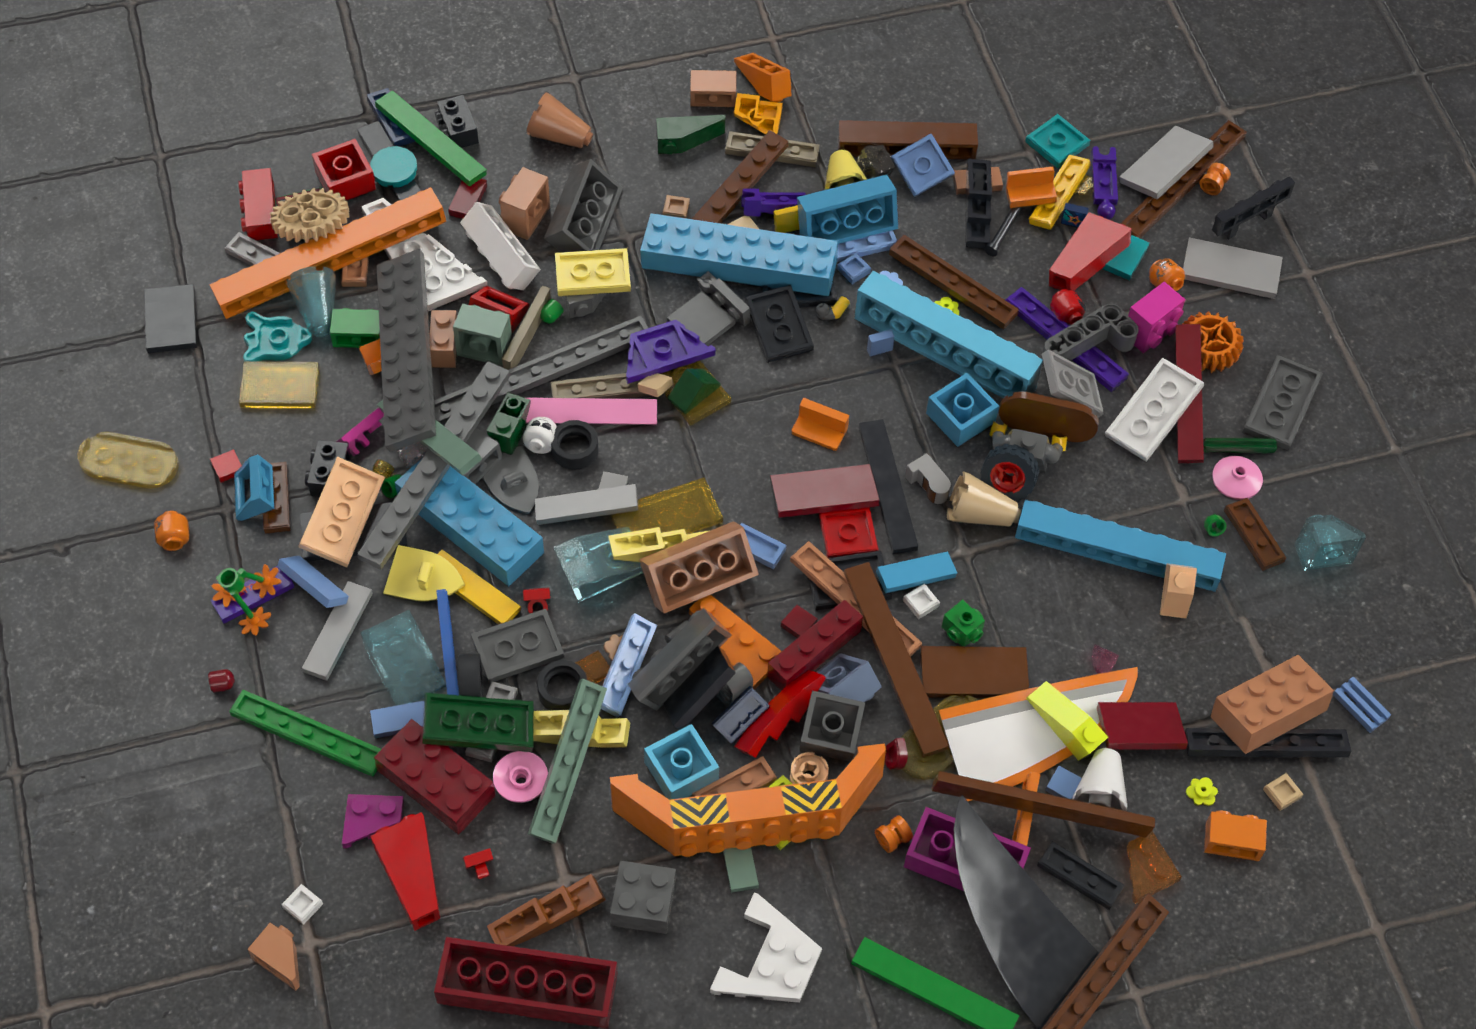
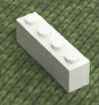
M476 202L460 222L466 230V235L478 246L477 250L488 259L490 267L500 275L502 283L507 288L524 291L541 270L492 205Z

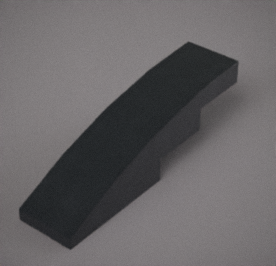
M968 159L966 247L985 249L986 245L990 243L991 160Z

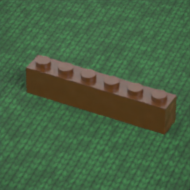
M839 120L838 150H846L853 157L891 158L897 152L932 134L947 159H976L978 149L977 123Z

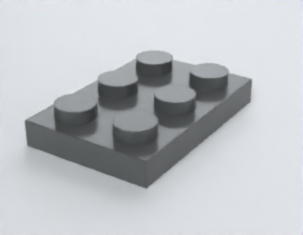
M546 609L471 634L476 652L481 655L482 667L489 684L564 658L563 649Z

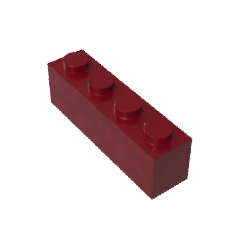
M843 600L768 662L767 678L782 691L788 684L806 671L816 670L861 632L863 616L846 600Z

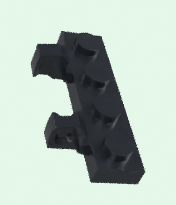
M1290 176L1282 181L1277 180L1269 188L1257 191L1246 200L1238 201L1228 210H1221L1215 216L1212 231L1217 237L1224 233L1229 240L1236 236L1239 225L1258 214L1264 220L1271 217L1275 206L1290 198L1295 185L1294 180Z

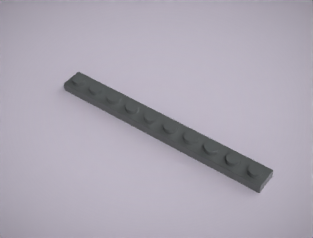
M640 315L509 369L510 378L492 405L503 401L507 392L515 395L628 349L630 347V334L648 329V326ZM471 385L434 400L435 420L445 425Z
M487 362L444 427L466 443L510 378V371ZM430 449L427 450L358 552V560L382 570L450 468V465Z

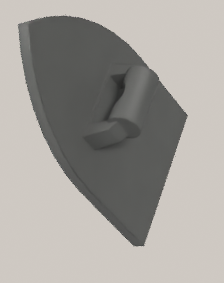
M523 446L515 449L512 455L502 453L503 458L482 478L491 494L501 504L514 511L531 514L535 507V499L538 498L539 482L537 473Z

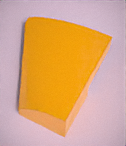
M737 93L734 116L765 135L769 130L778 134L782 103L761 101L758 95Z

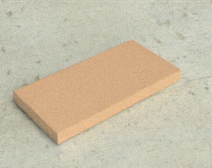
M337 457L298 547L347 567L385 477Z

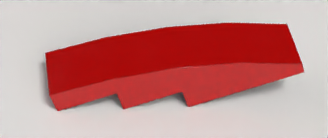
M808 670L788 684L768 703L770 706L745 730L734 747L740 752L756 758L768 737L778 740L789 720L799 723L809 707L812 691L818 692L827 677Z

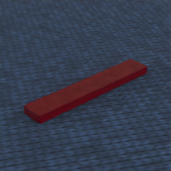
M1200 324L1176 325V366L1202 381ZM1202 389L1177 421L1178 463H1204Z

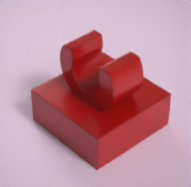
M550 587L523 589L524 601L530 600L528 603L529 613H533V604L536 602H540L543 605V609H548V604L544 599H550Z
M490 848L463 857L465 868L474 867L478 880L489 876L486 862L493 860Z

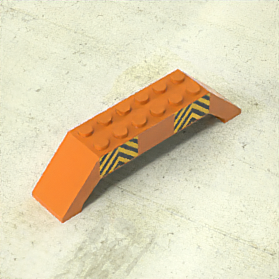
M885 743L857 747L855 758L836 779L671 800L639 781L638 774L610 777L612 810L674 856L690 857L703 852L720 853L727 848L735 847L745 850L758 845L775 846L780 841L786 840L788 842L800 843L813 838L830 839L840 835L883 777L886 747Z

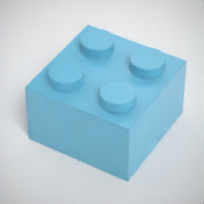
M692 724L644 748V763L665 797L669 800L687 798L692 793L719 779V766Z

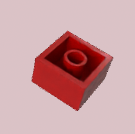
M356 139L312 154L315 173L325 192L333 190L334 194L339 192L340 196H344L346 201L376 190L373 170Z

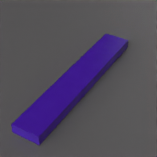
M1020 287L1005 299L1019 309L1017 316L1047 340L1070 326L1066 322L1058 320L1049 308L1023 287ZM1095 346L1072 359L1077 365L1094 373L1095 379L1110 392L1120 386L1129 376V373Z

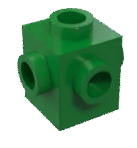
M962 599L944 614L942 628L953 642H958L961 646H967L970 642L976 643L982 637L985 619L977 609L971 608Z

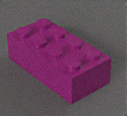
M925 807L906 854L904 868L964 891L958 871L955 850V818ZM993 833L1024 869L1031 847Z

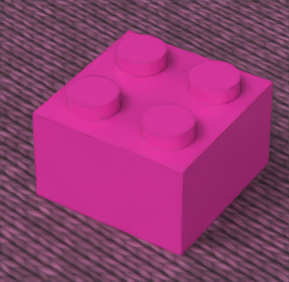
M1161 283L1130 307L1128 316L1137 324L1139 329L1134 346L1142 353H1145L1150 348H1156L1165 336L1173 335L1176 332L1179 318L1184 312L1182 309L1186 299L1167 283Z

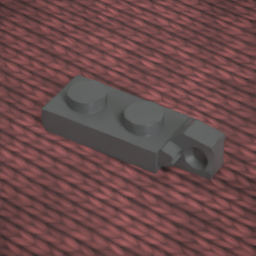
M708 271L697 279L702 291L710 293L715 303L719 306L723 305L735 321L738 320L744 327L751 322L749 306L720 278L716 279Z

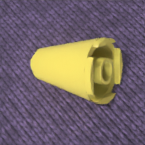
M838 150L830 156L824 190L867 180L851 153L846 150Z

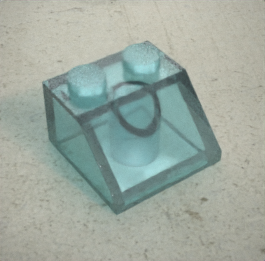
M1313 515L1306 519L1295 542V547L1303 570L1351 564L1354 562L1366 536L1362 531L1333 515Z

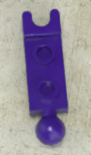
M1094 146L1090 155L1093 204L1099 205L1097 208L1098 216L1110 220L1115 215L1116 209L1114 205H1117L1116 149L1111 147L1108 155H1102L1099 152V148Z
M743 189L741 206L744 207L743 215L761 216V212L774 214L775 210L797 206V197L806 195V193L760 192L759 189Z

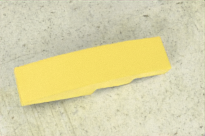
M660 527L609 535L608 537L614 560L640 562L639 559L708 531L686 534L685 529L661 533Z
M569 710L533 711V741L558 744ZM598 715L588 747H627L630 729L629 720L627 718L601 719Z

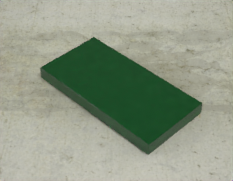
M425 693L422 744L532 752L534 701Z

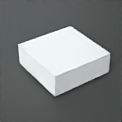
M925 584L903 597L905 604L918 619L932 612L940 605L939 600Z
M301 884L281 905L283 909L304 925L323 905V902Z

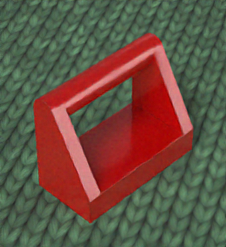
M485 286L476 292L469 300V305H476L483 309L509 314L511 333L514 332L530 307L529 303L489 286ZM488 297H491V298H493V299H495V300H498V301H500V302H502V303H505V304H507V305H509V306H512V307H514L515 309L512 310V309L507 308V307H505V306H503V305H500V304H498V303H496V302H493V301H491V300H489V299H487V298H488Z

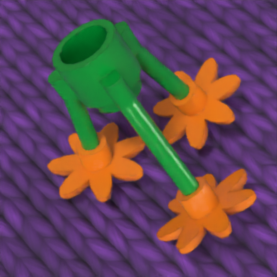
M265 564L262 574L258 572L252 574L246 572L243 568H240L238 571L233 568H226L216 577L219 584H213L212 588L218 591V593L214 595L213 601L223 598L224 607L229 606L231 599L239 604L246 614V619L239 622V625L245 626L242 634H247L251 631L256 636L259 632V627H268V623L265 620L271 617L270 612L263 614V607H259L256 612H252L240 597L239 593L246 590L244 578L257 581L252 586V589H260V598H264L267 591L269 594L275 595L276 592L273 585H278L282 582L281 579L275 578L278 573L277 567L270 571L268 565Z

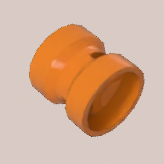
M1221 163L1211 164L1207 174L1200 180L1201 189L1209 195H1218L1231 176L1230 170Z
M900 815L891 819L890 824L887 826L881 825L875 829V836L879 844L888 853L896 850L898 844L907 843L913 839L911 828Z

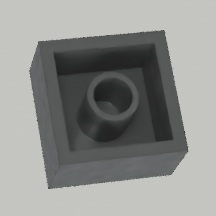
M620 861L610 912L611 926L667 934L676 884V869Z

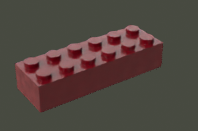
M446 937L434 994L438 1004L608 1029L618 975L617 962Z

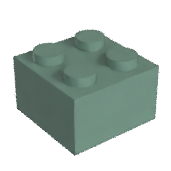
M462 304L453 325L457 356L503 366L502 358L512 341L510 315L501 311L483 309L476 305Z

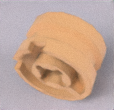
M805 752L798 755L791 764L790 782L792 784L827 780L829 767L826 760L822 756L815 755L813 752ZM806 771H812V772L814 773V776H811L810 774H807V773L804 774V773H805Z

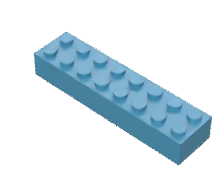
M651 213L641 245L640 255L642 268L698 277L703 276L709 271L716 279L720 278L724 281L758 286L767 285L771 288L791 285L793 291L829 296L838 259V241Z

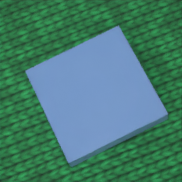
M932 134L891 156L893 163L914 197L955 174Z

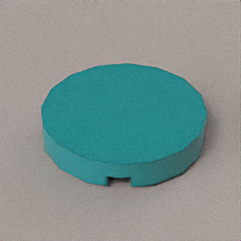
M393 146L379 150L373 156L370 167L373 170L375 181L385 187L387 185L401 187L410 183L415 178L417 160L408 149Z

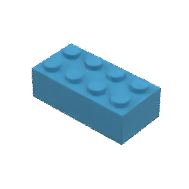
M887 175L797 197L801 236L835 240L840 244L898 229L897 190Z

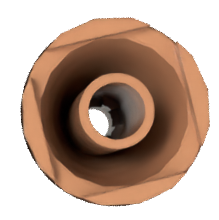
M546 92L538 102L540 106L531 116L526 131L527 134L532 137L582 148L584 145L588 146L593 137V133L590 132L591 127L554 96Z

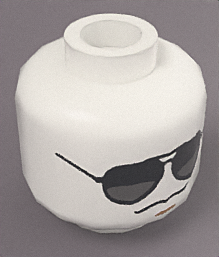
M547 417L533 418L529 421L523 434V443L534 453H548L551 451V442L554 439L556 424Z

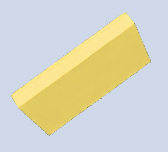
M627 248L555 253L558 296L631 291Z

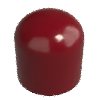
M221 669L208 673L211 692L230 690L234 686L235 679L230 670Z

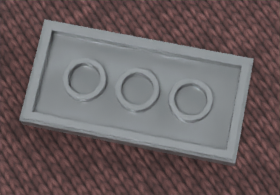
M1174 126L1119 177L1120 183L1158 199L1213 148V141Z
M1189 237L1183 264L1185 271L1184 280L1275 299L1283 257Z

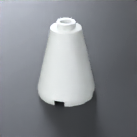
M1109 748L1095 751L1072 800L1127 811L1128 806L1120 754Z

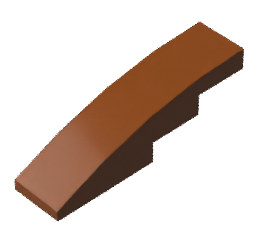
M589 874L568 888L561 886L539 900L536 897L489 924L487 928L495 944L515 946L581 915L606 899L595 877Z

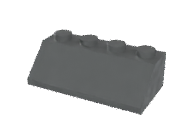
M591 159L572 167L544 239L561 253L599 250L623 187Z
M704 608L692 614L688 620L689 623L682 630L676 631L670 637V642L663 649L657 650L651 656V661L644 668L638 669L633 674L632 680L628 685L641 703L657 711L717 645L721 647L732 636Z

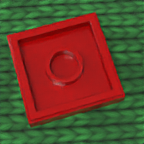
M870 507L819 513L827 558L878 551Z

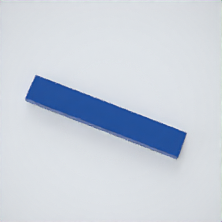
M446 589L436 590L447 694L459 695L449 598Z

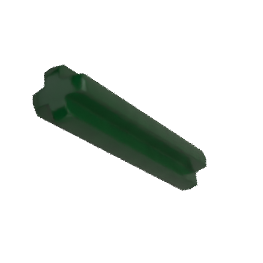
M1205 438L1203 440L1204 452L1274 453L1277 450L1276 439Z

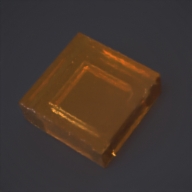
M599 650L575 662L585 671L587 680L595 684L606 678L610 668Z

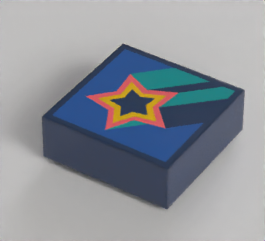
M1065 203L1061 224L1078 228L1086 217L1089 208Z

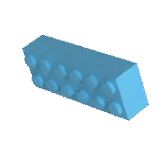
M421 459L395 482L397 495ZM451 466L418 514L508 587L544 554L542 536Z

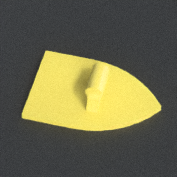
M398 545L383 594L414 601L437 600L436 590L446 589L449 596L461 589L465 584L455 567L442 556L433 552Z

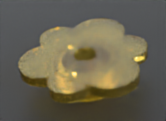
M1089 175L1084 176L1074 193L1085 195L1088 193V190L1093 189L1092 177Z

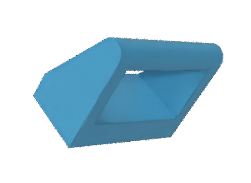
M258 454L249 457L234 474L236 519L239 521L274 509L272 465ZM250 479L251 497L245 502V480Z

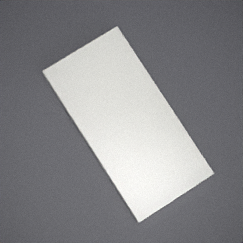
M1162 358L1107 429L1105 436L1147 462L1204 387V382Z

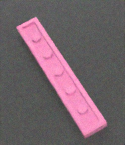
M527 398L530 399L531 404L525 424H528L530 420L536 417H547L555 424H561L569 420H580L588 424L657 425V399Z

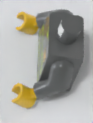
M993 421L989 434L992 436L993 449L1004 444H1016L1019 447H1024L1029 453L1034 455V459L1038 462L1039 472L1046 473L1047 463H1056L1062 451H1066L1067 436L1056 437V435H1053L1052 443L1050 444L1048 436L1028 431L1012 429L1008 435H1005L1007 425H1000Z

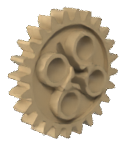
M312 188L308 193L306 190H302V194L294 192V197L286 196L285 202L278 201V206L273 207L274 212L270 213V220L275 234H279L280 238L286 237L287 241L295 238L296 243L301 239H304L305 243H307L310 238L318 241L319 236L327 238V233L336 234L335 229H342V224H346L347 218L350 217L345 197H341L339 192L334 194L333 190L325 193L324 188L319 192H316L315 188Z

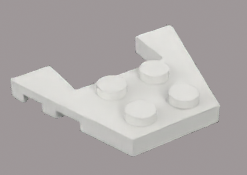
M754 892L744 914V919L770 929L749 977H744L720 966L710 988V993L714 995H721V993L734 994L735 997L755 996L763 997V999L800 1003L822 948L764 898Z

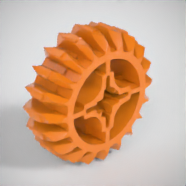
M1209 311L1205 315L1198 312L1196 317L1191 315L1187 321H1184L1183 324H1200L1202 371L1208 368L1212 373L1217 368L1222 372L1225 367L1230 368L1233 363L1238 361L1243 350L1244 340L1243 336H1241V328H1235V321L1228 322V316L1222 318L1219 316V312L1211 315Z

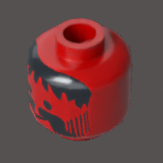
M1063 289L1053 295L1050 310L1056 315L1058 320L1072 325L1083 318L1086 306L1074 290Z

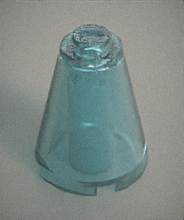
M315 266L293 272L290 275L291 279H287L286 282L309 333L321 338L328 336L331 328L332 312L335 307L336 276L334 271L328 267H323L324 271H316Z

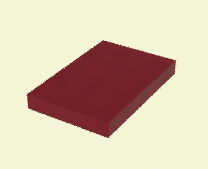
M1098 702L1096 709L1102 731L1108 737L1105 740L1107 748L1186 749L1188 742L1176 702Z

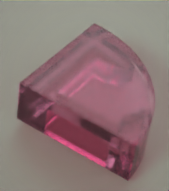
M1095 644L1091 654V661L1095 671L1098 674L1111 672L1119 655Z

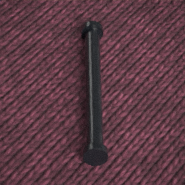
M1023 207L1011 208L993 240L985 247V252L988 255L997 256L999 246Z

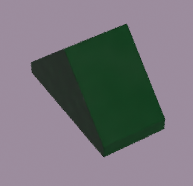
M685 369L668 396V400L686 415L718 389L721 383L704 369Z

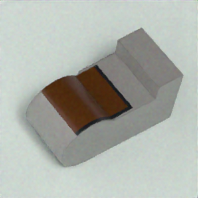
M927 453L907 465L905 478L910 484L917 481L927 492V497L932 503L942 504L947 501L951 482Z

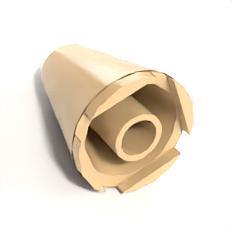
M962 472L963 476L960 475L950 497L953 509H947V519L949 521L1010 527L1012 523H1017L1021 509L1018 508L1016 501L970 473Z

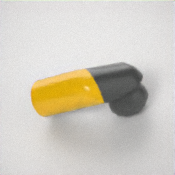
M841 296L833 307H828L827 304L824 303L823 305L821 303L816 307L817 316L824 321L838 319L847 309L850 302L846 297Z

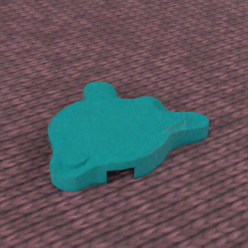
M253 311L245 316L247 325L254 330L244 335V341L249 347L243 355L244 362L247 365H254L263 360L280 361L289 359L312 341L311 331L294 323L292 318L285 316L268 318Z

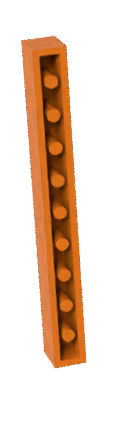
M432 188L419 191L415 195L399 200L390 206L376 210L360 219L353 220L349 224L342 226V229H335L336 234L327 233V238L319 236L318 241L310 239L307 243L287 249L276 256L264 259L262 262L244 268L226 278H221L210 284V287L225 318L228 319L447 222L443 207Z

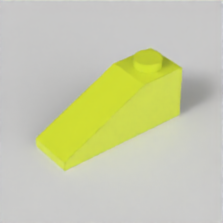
M1047 681L1026 698L1078 761L1089 755L1108 738L1086 712Z

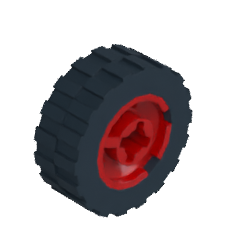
M1016 444L999 445L986 456L981 468L980 479L1018 502L1021 499L1027 498L1029 493H1032L1039 475L1038 462L1034 459V455L1029 453L1024 447H1019Z

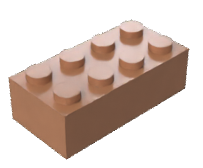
M734 521L639 559L654 605L663 613L759 575L744 527Z
M1296 655L1217 696L1211 718L1247 754L1327 711L1334 690L1299 655Z

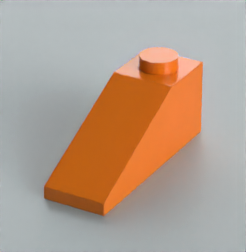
M755 53L734 58V63L760 96L768 99L770 102H781L783 98L792 96L789 69Z

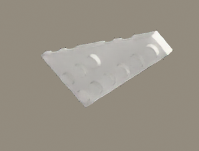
M381 198L361 207L364 216H367L391 204L384 198ZM422 232L384 249L390 260L419 248L421 249L425 259L428 311L488 286L487 280L482 276L478 277L472 272V268L467 264L463 265L455 258L452 252L429 234L426 235Z

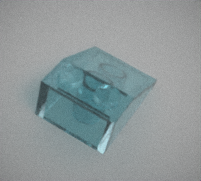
M629 527L577 536L553 547L578 603L643 573L640 562L613 559L608 536L631 532Z
M409 610L360 632L364 648L395 706L413 703L424 698L425 693H434L446 687V683L421 630Z

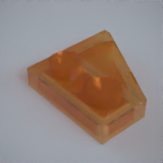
M1153 831L1147 837L1140 836L1128 843L1127 852L1128 859L1130 860L1129 871L1130 879H1132V900L1134 903L1139 902L1143 895L1147 893L1153 895L1181 880L1182 876Z

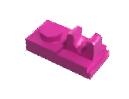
M377 408L336 442L348 443L350 453L356 456L360 452L355 446V441L360 442L364 448L367 447L370 442L363 433L368 430L371 434L382 424L379 420L384 417V413L380 408Z

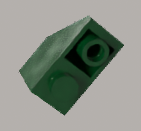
M507 392L486 430L487 435L499 443L501 452L512 455L523 435L531 404L530 399Z

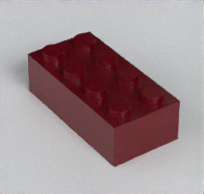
M411 719L374 757L377 771L459 835L496 796L494 783L448 746L422 744L423 727Z

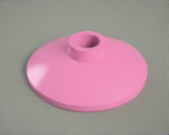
M1225 457L1215 465L1212 472L1215 487L1220 493L1231 499L1242 500L1252 498L1262 487L1263 476L1259 467L1245 457Z
M512 752L504 756L497 763L493 772L494 786L497 792L506 800L517 803L528 802L542 793L548 770L543 760L534 753ZM519 778L526 779V782L521 784L516 781Z

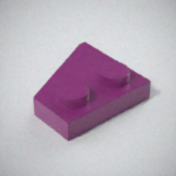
M348 794L342 837L343 848H349L352 846L351 843L366 837L371 839L370 836L374 835L382 827H391L399 823L403 816L404 797Z

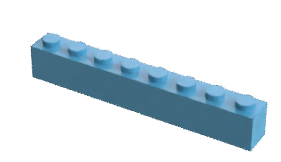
M1025 500L1015 535L1017 539L1162 578L1165 577L1166 563L1192 566L1197 568L1195 586L1214 592L1221 580L1226 553L1219 552L1214 548H1204L1193 545L1188 541H1178L1165 535L1144 532L1139 528L1118 525L1113 521H1103L1095 519L1090 515L1069 512L1064 508L1050 507L1038 501Z

